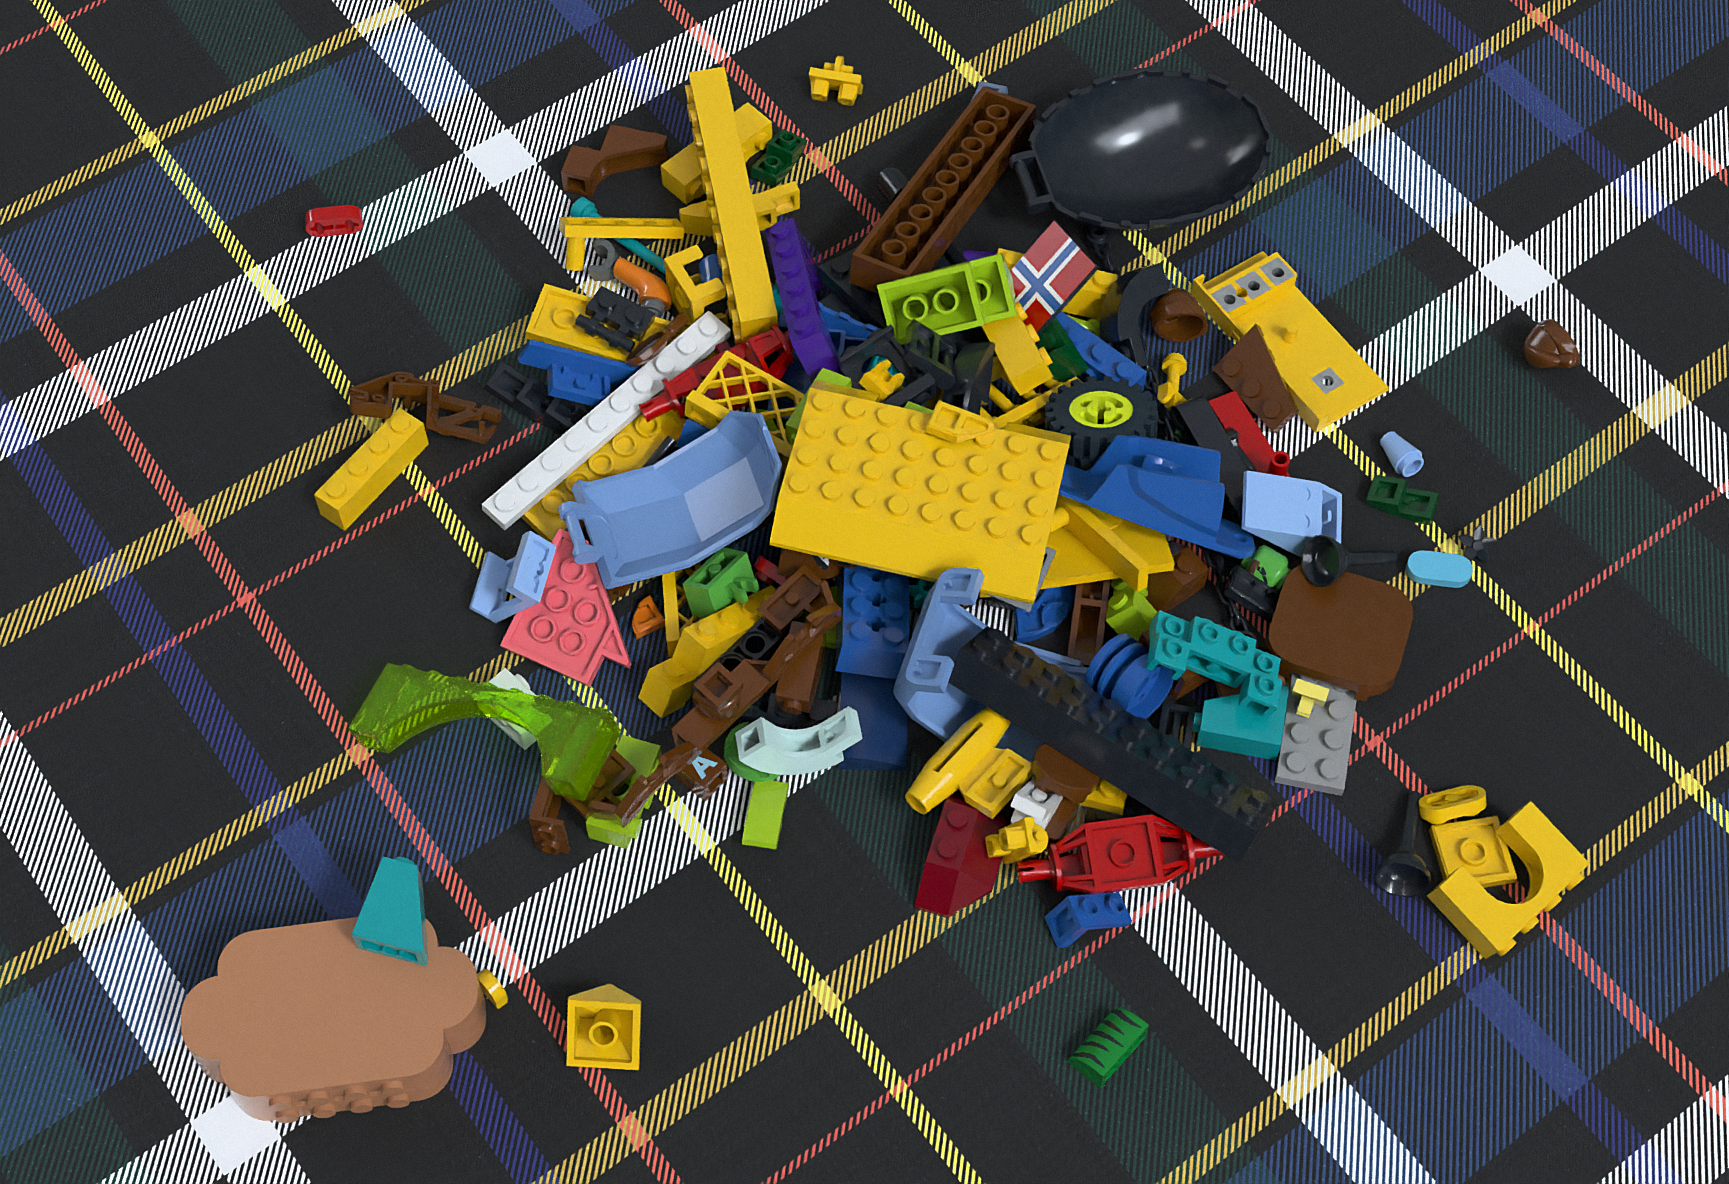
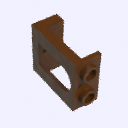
M551 745L529 816L535 847L546 854L570 853L565 822L558 820L557 817L563 800L561 793L588 768L585 751Z

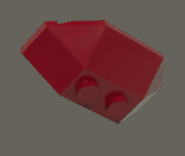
M959 789L947 797L925 862L914 909L949 918L956 914L957 911L992 892L1003 856L988 857L985 837L999 834V829L1009 825L1000 812L991 819L966 803Z

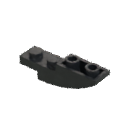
M995 343L964 344L953 363L952 371L955 374V384L951 389L944 390L942 402L980 415L981 405H987L989 400Z

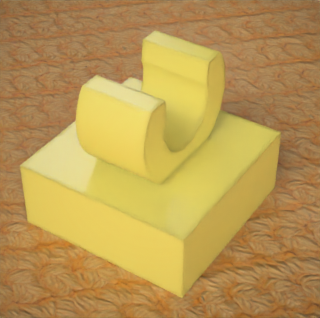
M1297 678L1291 695L1301 699L1296 715L1309 719L1314 704L1324 707L1330 689Z

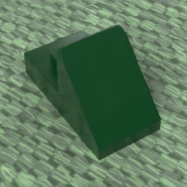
M1055 317L1039 335L1040 341L1037 347L1039 349L1044 346L1053 362L1048 365L1053 375L1052 379L1058 382H1066L1075 376L1078 378L1089 370V367Z

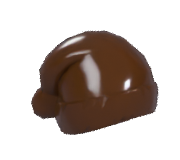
M1171 288L1169 293L1158 296L1153 302L1149 319L1153 330L1160 337L1171 342L1180 343L1192 341L1198 336L1207 333L1206 314L1197 303L1195 297L1185 289Z
M1554 319L1538 322L1530 330L1524 341L1523 353L1525 360L1535 370L1544 368L1571 369L1581 362L1573 339Z

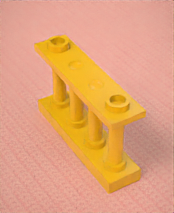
M995 356L993 358L991 382L1002 377L1016 390L998 356ZM1075 376L1066 382H1058L1051 378L1042 383L1049 391L1037 394L1032 389L1021 396L1027 402L1022 405H1014L1001 391L990 383L989 398L1005 414L999 417H992L981 407L980 416L996 421L995 428L1005 430L1007 422L1035 428L1045 422L1046 402H1049L1051 393L1058 394V387L1063 384L1071 387V381L1079 378ZM941 389L942 392L939 398L940 401H942V396L944 392L943 389Z

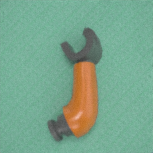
M596 239L592 242V247L598 256L606 259L602 265H589L588 272L594 281L603 282L616 278L638 294V302L642 307L654 312L655 317L660 318L664 311H668L671 308V292L661 278L624 258H620L614 246L608 240Z

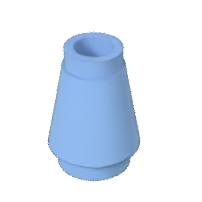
M1394 431L1388 432L1380 440V445L1383 447L1396 473L1410 477L1422 468L1424 464L1422 452Z

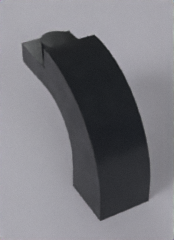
M1162 262L1140 267L1123 274L1112 284L1101 307L1099 320L1101 340L1106 343L1112 342L1114 349L1140 367L1147 365L1138 329L1140 312L1150 299L1169 293Z

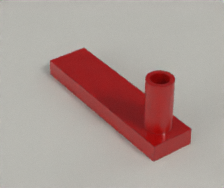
M1236 390L1208 401L1224 429L1231 427L1239 433V446L1256 467V472L1290 477L1287 472L1290 456L1284 451L1274 452Z

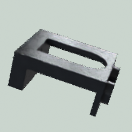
M891 324L883 330L880 328L873 331L867 337V340L857 347L851 346L847 348L838 359L839 373L851 378L852 388L865 391L867 390L859 383L863 377L862 366L864 362L874 356L888 359L896 370L905 376L904 380L908 383V386L884 401L883 404L904 408L907 402L910 401L922 405L936 395V380L929 372L924 375L922 371L911 368L903 359L904 349L895 339L894 327Z

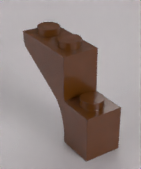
M611 124L600 151L589 147L571 146L561 171L564 191L592 197L598 184L609 175L665 163L669 157L668 137L656 132H646Z

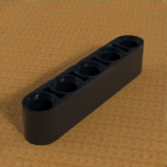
M1203 395L1173 405L1171 407V416L1185 444L1220 452L1219 482L1225 486L1223 510L1229 521L1242 526L1244 472L1248 471L1209 402Z
M803 613L796 622L806 623L808 615ZM760 618L700 675L694 684L717 662H720L728 671H731L744 659L769 661L789 634L790 627L780 635L764 619ZM754 648H763L759 653H750Z

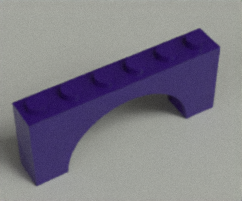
M794 218L777 222L765 229L791 343L811 383H813L822 368L840 374L839 356L816 297V292L824 288L822 280L817 276L818 267Z

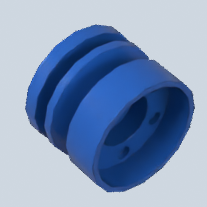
M1119 634L1109 640L1098 651L1086 671L1084 682L1090 685L1093 691L1106 699L1118 702L1124 710L1132 715L1146 719L1158 709L1167 697L1174 679H1171L1172 669L1158 664L1152 671L1145 669L1148 649L1129 634Z

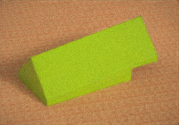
M1002 253L877 285L887 326L891 324L894 327V337L900 345L905 344L906 328L913 319L939 335H945L983 326L987 322L1017 316L1013 279Z

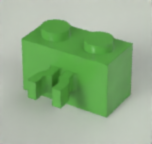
M725 547L713 554L682 584L692 616L706 618L736 602L745 604L748 601L747 593L749 591L756 593L759 590L747 552Z

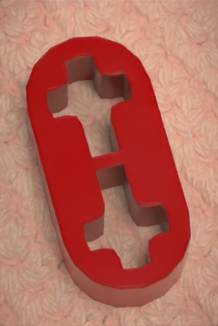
M353 205L311 209L305 214L306 232L315 237L357 233L363 228L362 211Z

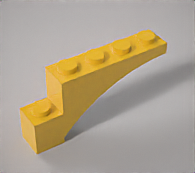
M771 585L748 596V601L745 604L736 602L683 628L672 658L648 670L638 698L660 718L684 707L685 702L693 694L692 688L696 679L761 618L757 614V608L776 589Z

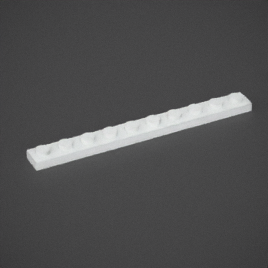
M707 311L666 346L655 358L646 363L482 503V510L501 528L506 530L642 412L638 406L639 404L664 393L662 379L666 378L669 382L682 372L699 364L716 349V345L730 337L731 329L710 311Z

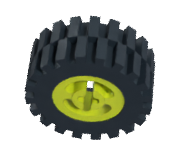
M1095 376L1086 377V382L1083 383L1079 379L1072 380L1071 387L1063 384L1058 387V394L1052 392L1049 396V402H1046L1045 430L1071 436L1065 464L1084 471L1089 470L1116 435H1136L1157 439L1158 410L1156 400L1152 401V394L1149 391L1142 393V386L1136 383L1133 386H1129V380L1121 378L1119 382H1113L1111 376H1104L1103 381H1096Z

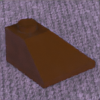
M1167 541L1174 560V570L1148 574V596L1145 598L1157 612L1159 610L1167 612L1204 589L1209 569L1189 546Z

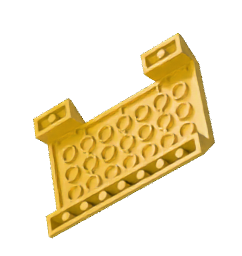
M816 380L808 393L778 496L770 545L936 582L943 572L951 568L980 569L985 576L980 589L981 593L1034 604L1071 436L1007 422L1005 430L995 428L991 433L960 443H953L925 432L927 422L931 416L929 413L879 403L880 394Z

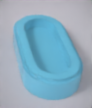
M1420 550L1410 555L1406 564V573L1411 580L1419 584L1459 588L1469 582L1473 573V566L1466 557L1459 554Z

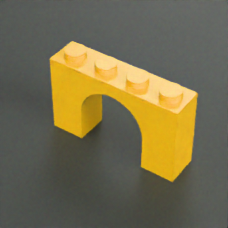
M1531 801L1517 810L1495 831L1523 861L1529 873L1530 889L1523 903L1508 904L1495 899L1463 865L1449 874L1427 895L1485 959L1495 953H1498L1500 957L1507 953L1517 943L1513 937L1519 931L1526 934L1539 922L1536 915L1542 909L1547 913L1562 900L1558 894L1565 887L1570 891L1584 878L1580 872L1590 864Z

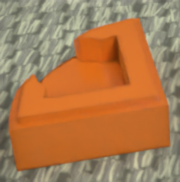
M650 595L639 603L633 616L632 626L636 640L665 626V619Z

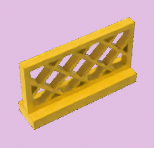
M726 350L697 390H692L687 396L685 416L712 430L730 410H733L732 405L749 403L751 413H756L754 401L771 399L774 411L761 412L759 414L763 415L764 420L776 418L779 430L769 431L782 463V470L785 473L793 446L787 442V432L783 427L781 417L791 416L805 394ZM727 363H730L740 369L741 376L724 378L722 370ZM761 381L767 385L768 391L751 394L749 382ZM743 383L746 395L729 398L727 386ZM721 387L724 399L711 400L704 396L708 389ZM787 396L794 400L795 407L778 409L776 398Z

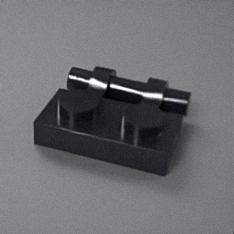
M601 286L586 306L585 314L591 318L589 319L579 314L575 325L584 329L585 334L591 337L597 336L609 342L610 347L616 350L621 348L631 353L635 342L628 339V336L640 342L654 322L655 313ZM606 324L607 326H609V327L615 329V331H613V330H611V329H609V328H607V327H605V326H603V325Z

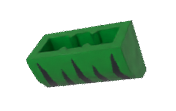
M1115 1007L1071 1055L1067 1062L1098 1088H1101L1145 1039L1149 1024L1134 1013L1124 1008Z

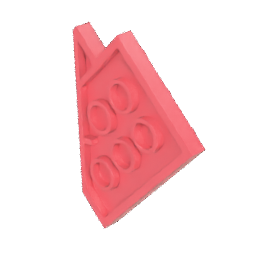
M559 528L552 541V544L557 547L540 603L515 614L500 646L507 651L590 687L604 658L629 669L632 664L597 564L594 562L583 565L575 563L572 555L574 547L569 532Z

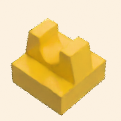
M888 359L881 361L871 371L865 373L859 381L867 391L880 394L879 403H883L904 389L902 383L905 376L901 372L892 376L888 372V368L892 364Z

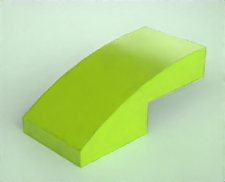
M772 780L754 782L743 832V845L770 849L777 848L782 828L783 812L788 797L789 783Z

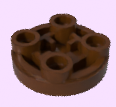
M1046 743L1037 748L1031 761L1032 771L1036 776L1034 779L1036 788L1043 792L1052 791L1068 797L1075 803H1083L1087 796L1095 790L1100 779L1099 776Z

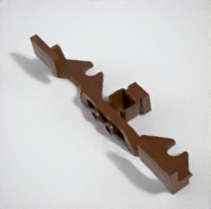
M803 565L757 608V614L780 635L791 626L792 621H796L803 613H806L808 616L806 617V624L800 633L795 637L791 633L788 634L769 661L744 659L731 672L720 662H717L693 684L695 692L692 695L693 704L696 706L672 728L675 748L658 758L659 764L650 776L645 778L643 775H640L622 801L613 794L636 773V769L612 746L561 793L562 797L586 820L592 816L594 819L616 821L624 828L636 817L646 801L673 775L686 769L783 676L793 660L818 636L830 631L841 620V608L834 602L828 582L825 580L821 581Z

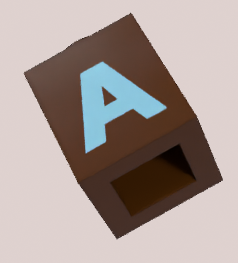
M706 749L686 769L675 774V779L706 802L728 779L727 763L709 749Z

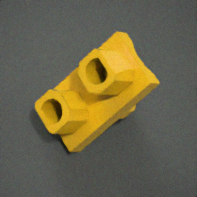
M837 56L835 64L825 62L824 69L810 67L809 80L813 100L827 101L828 92L831 89L839 91L838 103L853 106L857 94L862 95V76L853 74L852 66L844 65L843 56Z
M1034 817L1023 818L999 829V834L985 837L988 857L1003 856L1004 864L1015 863L1031 855L1041 853L1048 844L1046 831L1042 826L1035 824Z

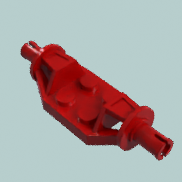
M775 323L770 325V331L751 337L747 341L728 349L729 352L778 380H781L788 366L794 363L792 356L794 348L791 343L789 330L783 333ZM778 349L781 355L768 368L764 358ZM725 351L687 369L669 382L666 378L662 379L664 393L638 405L646 422L649 423L651 420L671 410L677 412L680 419L685 418V403H681L679 398L689 395L692 390H697ZM727 363L722 370L724 378L741 376L740 369L730 363ZM761 381L749 382L751 394L768 391L767 385ZM743 383L727 386L729 398L746 395ZM721 387L708 389L704 396L711 400L724 399ZM749 403L732 405V409L736 411Z
M1151 814L1084 823L1058 843L1048 844L1046 858L1016 861V872L1019 873L1017 876L1019 884L1049 879L1055 892L1067 889L1097 895L1162 886L1184 872L1186 874L1194 873L1196 858L1224 856V854L1199 838H1192L1189 832L1178 825ZM1160 836L1178 838V842H1161ZM1077 848V853L1059 858V854Z

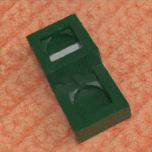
M1374 475L1366 501L1367 504L1390 515L1431 526L1438 505L1439 495L1436 492L1407 488V483L1404 479Z

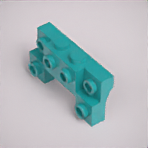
M1159 610L1151 619L1148 632L1150 647L1145 669L1152 671L1158 664L1172 669L1171 679L1176 681L1188 669L1234 688H1237L1242 683L1238 705L1245 707L1251 700L1264 705L1262 715L1267 717L1278 708L1282 679L1278 678L1281 658L1256 649V639L1195 616L1188 622Z

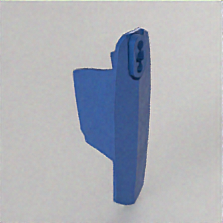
M1116 435L1089 470L1084 471L1067 464L1064 466L1058 493L1060 495L1111 515L1235 558L1252 557L1255 551L1253 535L1250 532L1242 529V526L1221 518L1225 486L1223 483L1218 482L1221 454L1217 450L1136 435Z

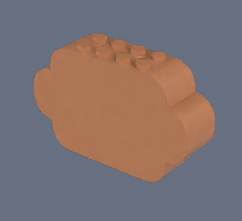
M358 917L248 931L238 935L225 946L218 960V976L201 981L186 996L181 1010L182 1037L205 1075L216 1082L226 1084L242 1111L257 1120H276L280 1123H291L297 1121L299 1117L314 1115L317 1118H328L334 1116L339 1111L351 1110L354 1113H365L371 1111L376 1106L405 1107L412 1101L430 1098L441 1091L448 1083L453 1071V1054L469 1049L483 1034L486 1025L485 997L470 958L455 948L441 947L432 924L426 918L429 959L426 966L358 949L352 937Z

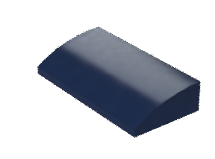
M841 672L840 711L848 706L857 711L862 740L842 751L844 760L839 763V769L906 771L907 713L893 693L897 679Z

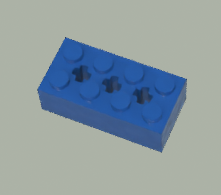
M856 565L854 569L841 567L837 580V605L841 608V620L836 624L835 671L897 679L909 646V576Z

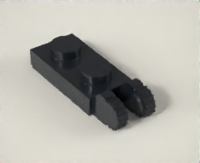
M765 692L752 705L767 707V713L758 709H747L739 719L742 722L751 724L762 717L780 728L791 730L805 729L818 725L835 715L837 702L814 699L810 713L801 712V714L795 715L786 713L776 706L775 693L769 695Z

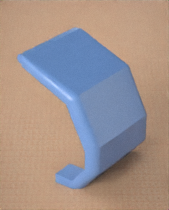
M951 568L940 575L926 595L894 685L893 693L907 715L944 742L962 724L987 707L948 683L960 648L987 627L986 624L959 605H975L985 577L980 569ZM1013 641L1020 646L1030 648L1036 656L1044 661L1061 667L1064 673L1075 680L1084 682L1088 668L1084 667L1081 661ZM1011 722L995 748H1008L1031 762L1037 748L1044 744V742Z

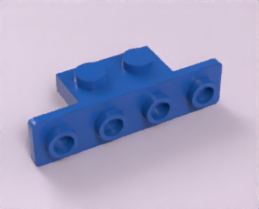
M529 340L518 356L519 363L547 370L548 395L595 407L611 394L610 386L620 387L642 368L638 366L630 367L628 363L535 340Z

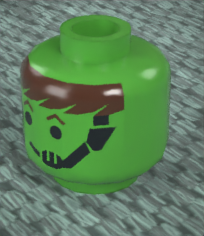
M1266 545L1260 546L1256 552L1254 551L1252 557L1244 558L1240 564L1246 571L1277 590L1280 589L1291 569L1287 568L1288 559Z

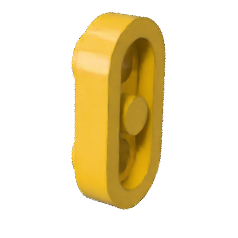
M1465 785L1425 795L1419 800L1420 817L1431 824L1437 825L1462 816H1475L1487 806L1486 791L1479 786Z

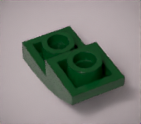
M784 129L780 130L767 143L766 153L751 167L750 177L772 187L778 186L801 156L807 145V140Z

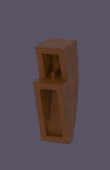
M1110 580L1076 584L1067 657L1079 660L1085 666L1090 665L1103 645Z

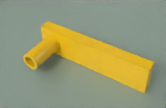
M559 217V230L564 237H567L565 268L571 271H581L584 269L586 238L684 239V226L678 219Z
M1058 494L1050 533L1064 526L1133 590L1139 592L1146 588L1149 563L1084 505Z

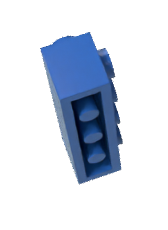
M1062 311L1056 316L1089 367V370L1078 377L1082 382H1086V377L1095 376L1096 381H1103L1104 376H1111L1113 382H1119L1122 378L1129 380V386H1133L1136 383L1142 386L1143 393L1147 371Z

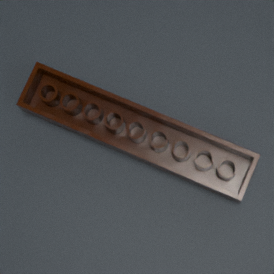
M983 86L852 254L850 283L879 294L878 284L931 271L1009 166V158L1017 154L1029 139L1032 120L1035 118L1036 105Z

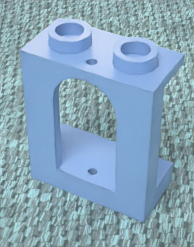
M528 531L522 535L516 557L505 561L490 551L487 552L469 608L497 623L540 603L557 546L534 532ZM507 592L516 596V598L506 601Z

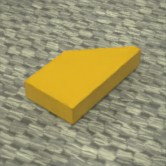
M938 400L927 422L925 432L953 443H960L993 432L996 421Z

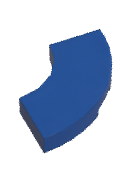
M1076 584L1043 589L1030 612L1021 608L1015 609L1016 642L1034 641L1056 630L1066 620L1073 608Z

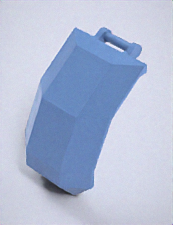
M730 410L714 429L654 465L591 482L577 480L571 487L576 502H564L558 507L560 518L566 523L574 547L572 551L574 561L582 565L592 562L596 563L605 589H612L689 568L757 528L773 511L783 482L782 463L763 415ZM578 519L584 521L591 545L586 544Z

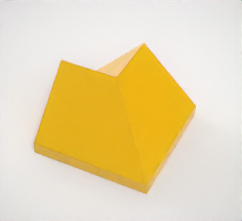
M606 984L569 996L566 1066L639 1070L641 1000L612 984Z

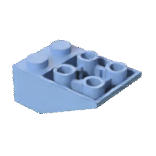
M1254 471L1244 472L1242 529L1302 557L1304 545L1315 535H1329L1341 544V493L1316 481Z

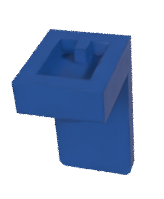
M1118 892L1067 896L1044 917L1057 948L1069 947L1087 930L1126 927L1132 923L1126 905Z

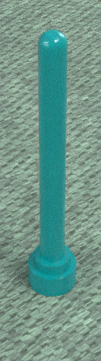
M585 197L579 198L573 204L570 211L571 217H602L597 213L595 204ZM613 238L665 274L664 259L634 238Z

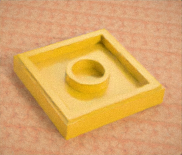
M1498 816L1432 825L1430 827L1429 833L1443 879L1463 865L1483 888L1515 883L1517 875L1507 844L1495 832L1501 826Z

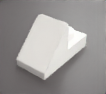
M1034 777L1015 794L1010 805L1015 808L1011 822L1014 823L1023 818L1034 817L1035 824L1042 826L1045 830L1063 796L1052 791H1040L1034 785Z

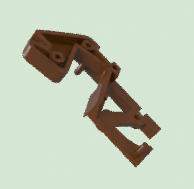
M403 371L393 372L350 388V412L354 415L388 419L392 416V399L402 398L405 399L404 407L406 409L410 408L412 402L427 405L426 432L434 430L441 435H453L486 444L497 430V425L485 428V421L499 424L502 417V409L486 405L478 408L475 402L439 393L440 381L435 379L425 381L414 378L412 373ZM439 408L456 413L438 419ZM469 421H479L478 429L458 426Z

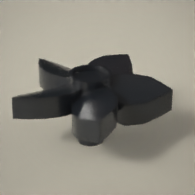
M1480 524L1474 529L1473 537L1467 534L1458 536L1461 543L1467 546L1463 551L1464 557L1469 560L1477 556L1480 560L1487 563L1489 553L1485 548L1493 547L1498 542V540L1492 537L1484 538V530Z

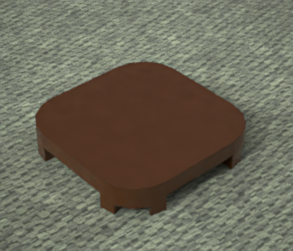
M1299 565L1292 569L1285 578L1264 644V652L1281 658L1278 674L1289 679L1291 672L1356 691L1355 700L1367 701L1369 696L1379 695L1385 691L1389 692L1394 684L1413 621V606L1409 598L1400 589L1387 583L1347 571L1335 584L1329 587H1316L1308 581L1304 575L1302 565Z

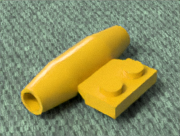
M986 707L962 724L927 761L905 795L909 805L917 812L926 814L959 789L966 803L993 819L1034 774L1031 762L1008 748H995L1011 724V721Z

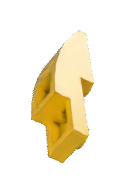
M795 181L752 194L759 231H763L777 223V216L800 209V189ZM706 201L690 204L679 209L680 222L684 226V233L713 236L712 220L709 218Z

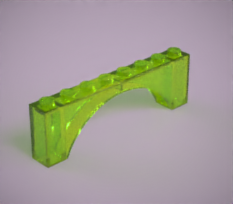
M390 663L386 664L348 728L362 747L390 754L411 737L445 722L475 717L494 718L511 722L524 728L537 739L542 759V776L553 792L557 795L582 801L586 799L622 732L614 721L612 713L602 707L588 708L571 700L561 702L553 700L544 694L534 696L525 694L516 688L507 690L498 688L489 682L480 684L471 682L462 676L453 678L444 676L435 670L426 672L417 670L408 664L399 666Z

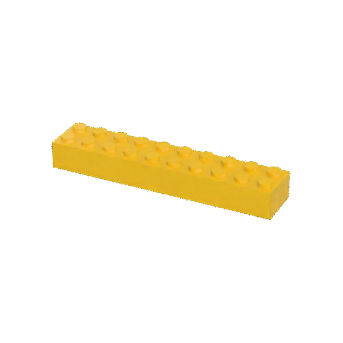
M725 67L689 72L690 85H685L687 103H690L687 104L689 121L692 122V135L694 145L697 147L699 169L702 171L703 190L707 196L706 202L709 218L712 220L713 239L718 249L719 268L722 269V282L727 293L728 312L733 323L734 342L737 345L751 337L770 331V325L774 323L778 326V315Z

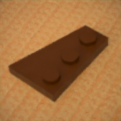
M1255 324L1212 369L1233 391L1236 390L1239 397L1272 432L1277 434L1299 410L1284 378L1281 377L1275 364V358L1265 342L1261 327Z

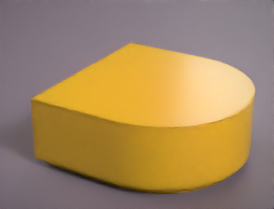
M488 969L480 971L477 976L483 993L497 1009H500L508 1002L506 991Z

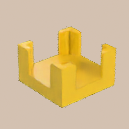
M697 244L664 258L666 284L671 292L672 303L679 314L682 312L687 314L689 322L686 325L689 327L704 315L705 306L726 296L725 287L719 278H714L702 284L699 273L689 277L684 269V265L703 257V253ZM718 313L715 315L725 325H728L726 314Z

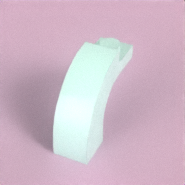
M849 706L820 724L805 729L791 730L780 728L760 717L735 733L739 761L756 770L777 775L805 774L829 768L844 760L843 750L862 740L857 711Z

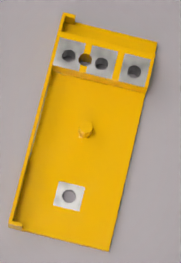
M1262 251L1205 283L1204 274L1193 279L1191 295L1195 297L1196 301L1228 337L1232 336L1238 342L1255 324L1261 327L1265 342L1275 358V364L1281 377L1284 378L1299 410L1297 414L1315 433L1389 390L1386 383L1295 286L1297 273L1278 252L1267 256ZM1328 379L1332 382V385L1326 386L1322 383V380Z

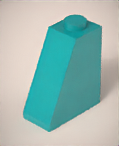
M1281 686L1278 708L1269 717L1262 715L1264 705L1252 700L1245 707L1238 705L1240 694L1205 700L1202 712H1195L1192 732L1198 733L1196 746L1276 761L1282 742L1289 686Z
M383 856L353 929L352 937L358 949L426 966L429 959L423 884L419 869L413 861L407 858L395 857V859Z

